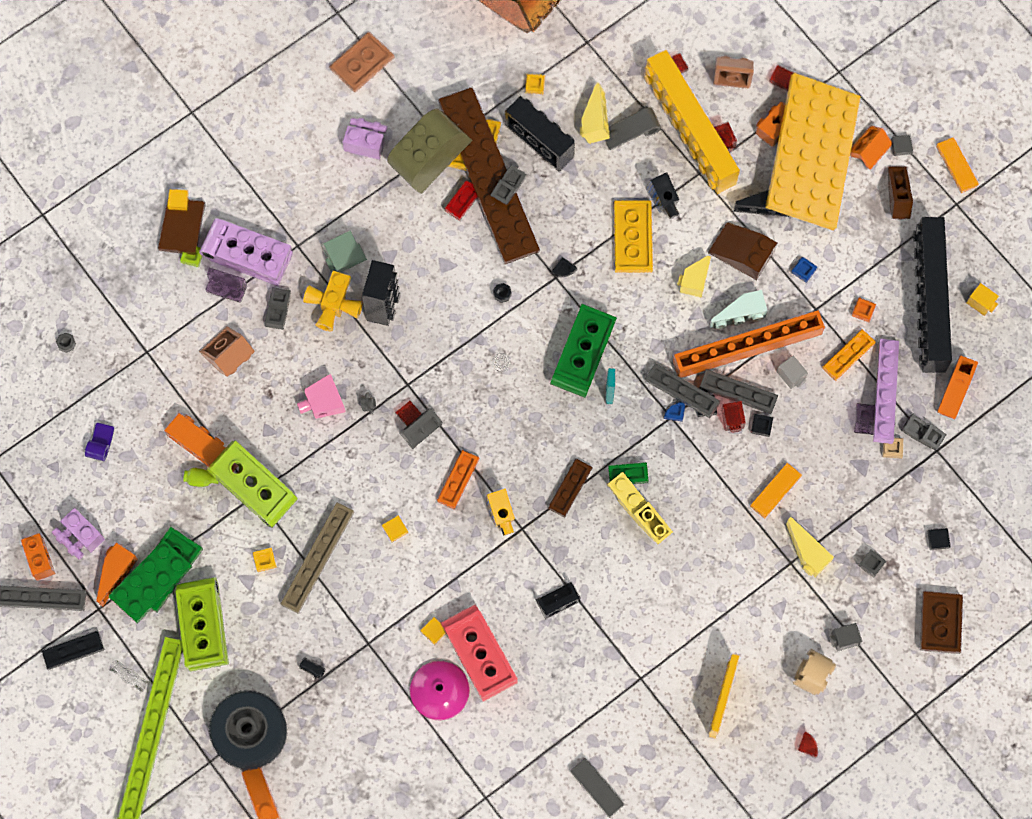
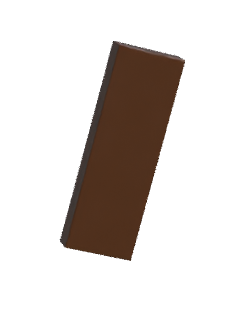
M575 459L548 509L565 518L593 467Z

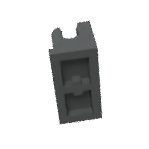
M429 408L399 432V434L414 449L442 426L443 422L434 410Z

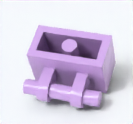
M351 118L350 125L357 127L347 126L343 140L344 151L380 160L385 141L384 134L379 132L386 133L387 126L381 125V122L375 121L372 123L365 121L364 118Z
M75 508L60 521L66 530L61 532L58 528H55L52 531L56 541L59 544H63L68 549V553L71 556H75L78 560L84 556L80 551L83 547L92 553L105 540L101 533ZM71 535L78 540L75 544L68 539Z

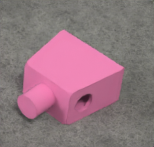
M331 374L306 388L304 392L307 399L297 403L301 414L312 410L316 419L345 412L343 402Z

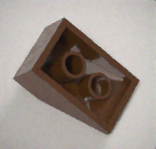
M727 222L708 254L757 281L774 254L778 242L762 233Z

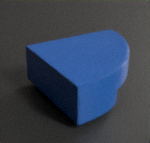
M678 402L672 405L665 412L664 419L683 422L685 404Z

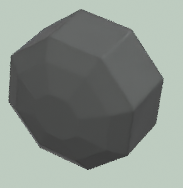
M68 333L59 335L56 340L59 350L65 353L73 351L76 346L73 335Z

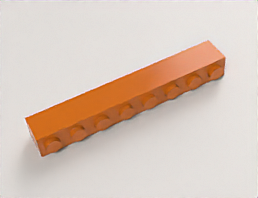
M819 310L674 354L673 364L678 377L683 378L706 371V369H713L823 334L825 326Z

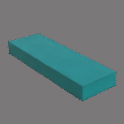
M609 368L607 371L606 404H613L616 368Z

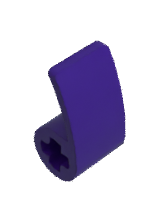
M96 423L92 441L89 440L86 445L85 457L100 461L106 460L114 434L113 426Z

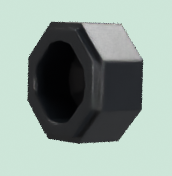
M501 283L495 286L493 295L496 301L504 303L509 301L512 292L509 285Z

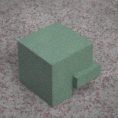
M351 230L321 244L327 256L325 261L331 273L333 271L341 273L367 260L360 244L356 243Z

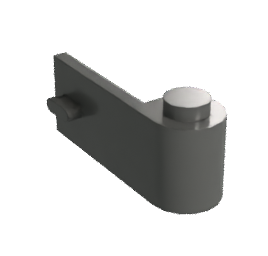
M648 106L642 107L637 113L609 126L610 139H605L609 150L642 134L651 136L659 132L661 126L653 108H648Z

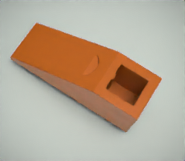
M960 355L937 413L956 419L978 365L977 361Z

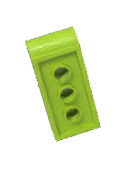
M236 440L231 441L206 469L207 472L270 528H273L298 500L290 489ZM233 463L239 466V471L236 474L231 470ZM248 476H250L253 479V484L251 487H249L246 484V478ZM263 489L267 491V498L265 500L260 496V492Z
M212 577L177 584L175 591L185 667L192 672L229 665L217 578ZM200 606H203L200 611H197ZM202 625H205L204 629L199 630ZM208 643L207 647L202 649V646Z

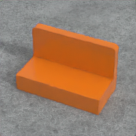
M870 126L853 145L850 156L862 159L868 169H872L892 146V142L883 128Z

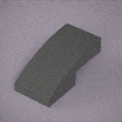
M510 165L502 180L500 179L491 193V196L507 205L524 182L527 174Z
M272 288L265 327L284 330L291 290Z
M914 414L909 416L901 429L902 432L934 450H938L947 435L933 424L928 425Z

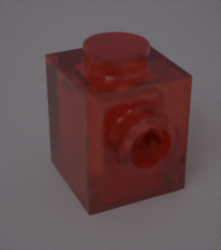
M729 122L715 126L714 128L729 153L736 148L737 139Z

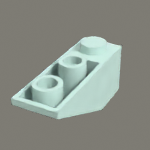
M762 290L741 295L711 319L710 328L722 329L730 324L741 325L749 320L754 322L763 320L767 314V307Z

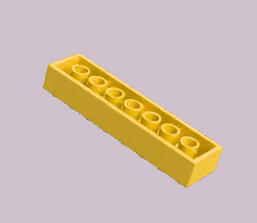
M667 49L648 58L644 78L647 84H651L656 99L661 100L664 112L670 115L673 127L679 130L682 142L690 148L691 157L699 163L700 172L708 178L709 187L719 194L737 185L740 169Z

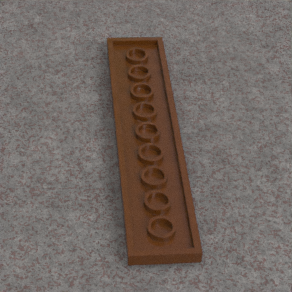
M473 87L439 98L438 102L442 112L472 139L468 146L460 153V156L504 264L506 265L539 253L540 248L517 193L507 205L491 196L496 185L507 172V168Z

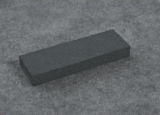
M586 758L570 771L609 818L625 805Z

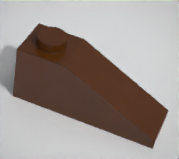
M888 166L892 219L900 220L911 219L913 198L907 166Z

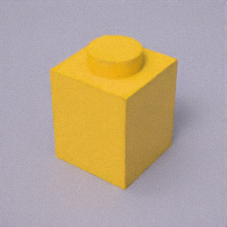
M980 283L966 303L985 316L988 311L992 313L998 306L996 301L999 296Z

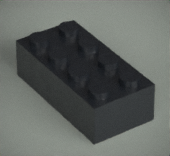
M519 96L505 110V126L558 172L574 158L575 140L573 137L562 132L557 123L548 120L543 111L535 109L530 100Z
M375 260L371 261L362 293L366 320L369 322L389 326L390 320H394L396 312L394 306L395 303L399 302L401 293L399 292L400 286H398V272H395V266Z

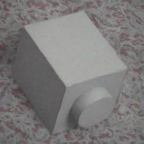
M794 355L779 365L777 373L790 389L795 386L798 388L806 382L808 372Z

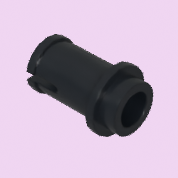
M306 657L303 658L299 665V669L313 675L315 679H321L326 670L322 664L318 665Z

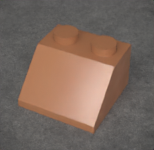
M728 56L717 57L714 85L750 89L754 72V61L746 58L732 59Z
M225 327L199 352L220 373L228 377L235 373L243 362L249 360L255 351L241 334L229 327Z

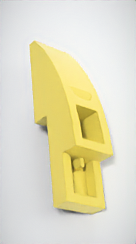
M623 472L607 484L618 498L617 501L656 544L661 543L673 533L653 506L646 502Z

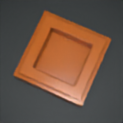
M858 298L852 316L869 323L876 304Z

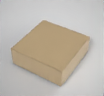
M894 438L893 444L883 443V457L902 459L904 438Z

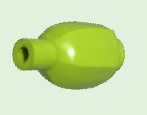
M191 468L189 471L185 470L183 482H187L190 486L206 487L211 483L219 484L205 469Z

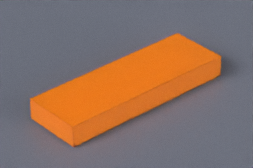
M464 450L461 451L437 499L438 503L455 510L476 468L479 457Z

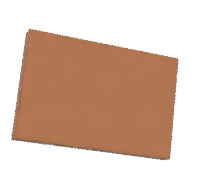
M368 32L329 67L335 75L356 93L395 57L376 37Z

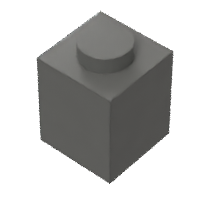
M853 623L833 629L830 641L838 652L859 646L862 643V638L857 624Z

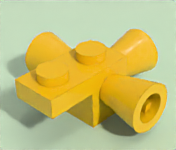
M333 271L325 293L308 285L303 303L321 304L322 314L315 324L316 327L332 332L335 316L341 317L342 311L356 319L360 317L363 301L347 300L345 297L351 281L350 275Z

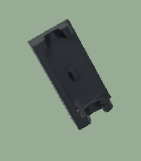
M569 582L565 586L535 601L546 620L579 603L581 598L573 583Z

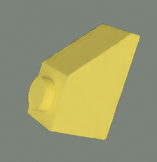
M706 256L685 268L684 275H679L677 285L681 286L680 293L702 298L711 256Z

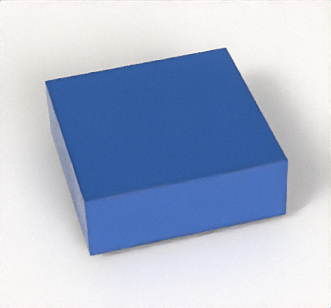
M802 257L791 273L807 283L818 267Z

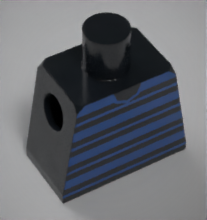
M666 172L651 179L646 190L658 212L666 211L669 219L678 216L679 212L676 205L679 202V197L668 173Z

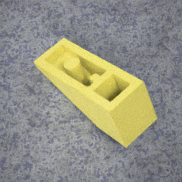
M599 83L595 84L581 118L582 127H580V133L582 138L585 137L589 144L610 138L606 96Z
M790 517L786 526L801 565L804 566L803 570L808 575H813L816 578L832 562L834 557Z

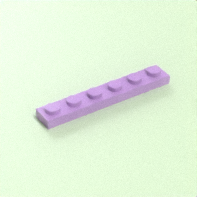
M880 339L873 442L893 444L899 355V341Z

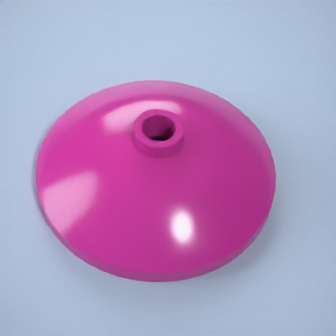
M430 662L422 666L415 673L411 681L410 696L414 707L420 714L432 720H447L456 716L463 710L469 698V683L466 675L459 667L450 662ZM442 685V691H437L435 689L436 686Z

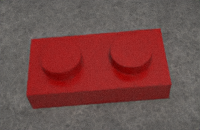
M466 180L445 207V212L459 221L477 199L474 187L470 182Z

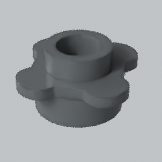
M367 392L365 396L361 397V408L363 411H370V414H373L374 408H376V400Z

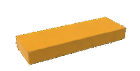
M954 137L938 143L936 147L960 192L963 193L978 187L979 183Z
M862 329L822 369L837 381L876 341Z
M786 463L750 507L765 519L801 478L802 474Z

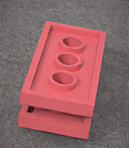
M476 604L441 622L445 634L483 702L518 683L514 671ZM471 635L477 637L474 642H468L466 639ZM480 652L487 655L482 660L476 658V655ZM490 669L496 672L492 677H488L485 674Z

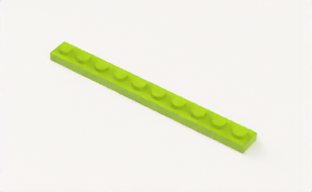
M168 637L164 639L118 819L141 818L183 653L182 640Z

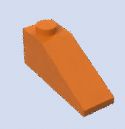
M117 542L114 546L108 548L104 558L96 600L102 607L109 600L108 596L121 584L138 561L133 553Z
M262 768L248 769L241 772L258 819H281Z

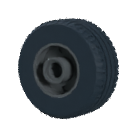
M251 690L235 692L229 697L227 696L226 699H223L211 716L209 737L212 746L225 762L235 768L245 770L262 768L278 757L286 743L287 723L284 714L273 699L261 692ZM252 727L249 733H244L246 728Z

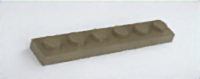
M338 502L335 504L284 596L281 606L299 614L350 522L354 510Z

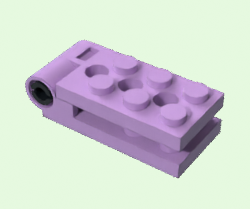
M217 218L214 219L199 251L202 256L212 262L279 286L293 255L291 245Z

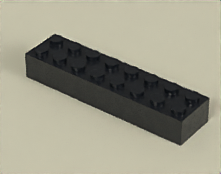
M922 217L919 224H916V230L913 231V242H916L914 259H917L915 277H918L915 291L916 295H919L916 311L920 312V319L917 320V329L921 331V337L918 338V348H921L922 355H919V366H922V373H946L952 362L945 217Z

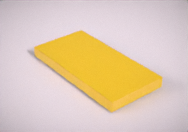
M614 200L615 273L653 272L651 200Z
M732 654L728 661L710 726L709 737L716 739L719 733L740 655Z

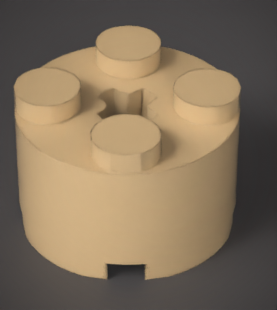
M810 649L807 652L809 658L808 660H802L794 677L796 680L793 684L816 695L825 690L828 684L826 678L829 674L833 673L836 664L833 663L832 659Z

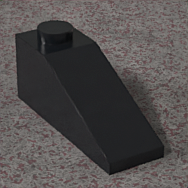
M769 190L738 200L734 206V212L790 217L766 208Z

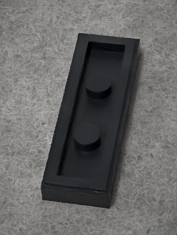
M95 631L47 648L41 652L47 670H51L104 651L105 649L99 631Z

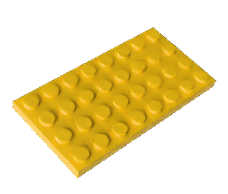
M797 73L791 75L766 208L833 231L837 228L861 96Z

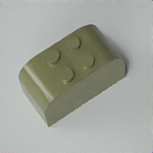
M433 109L426 113L391 150L387 162L413 189L422 194L468 146L472 139L440 109Z

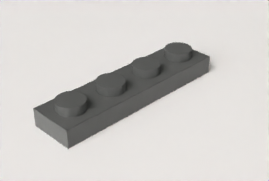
M656 363L645 377L646 382L708 418H711L720 404V400Z
M707 369L699 388L772 414L778 398L777 394Z

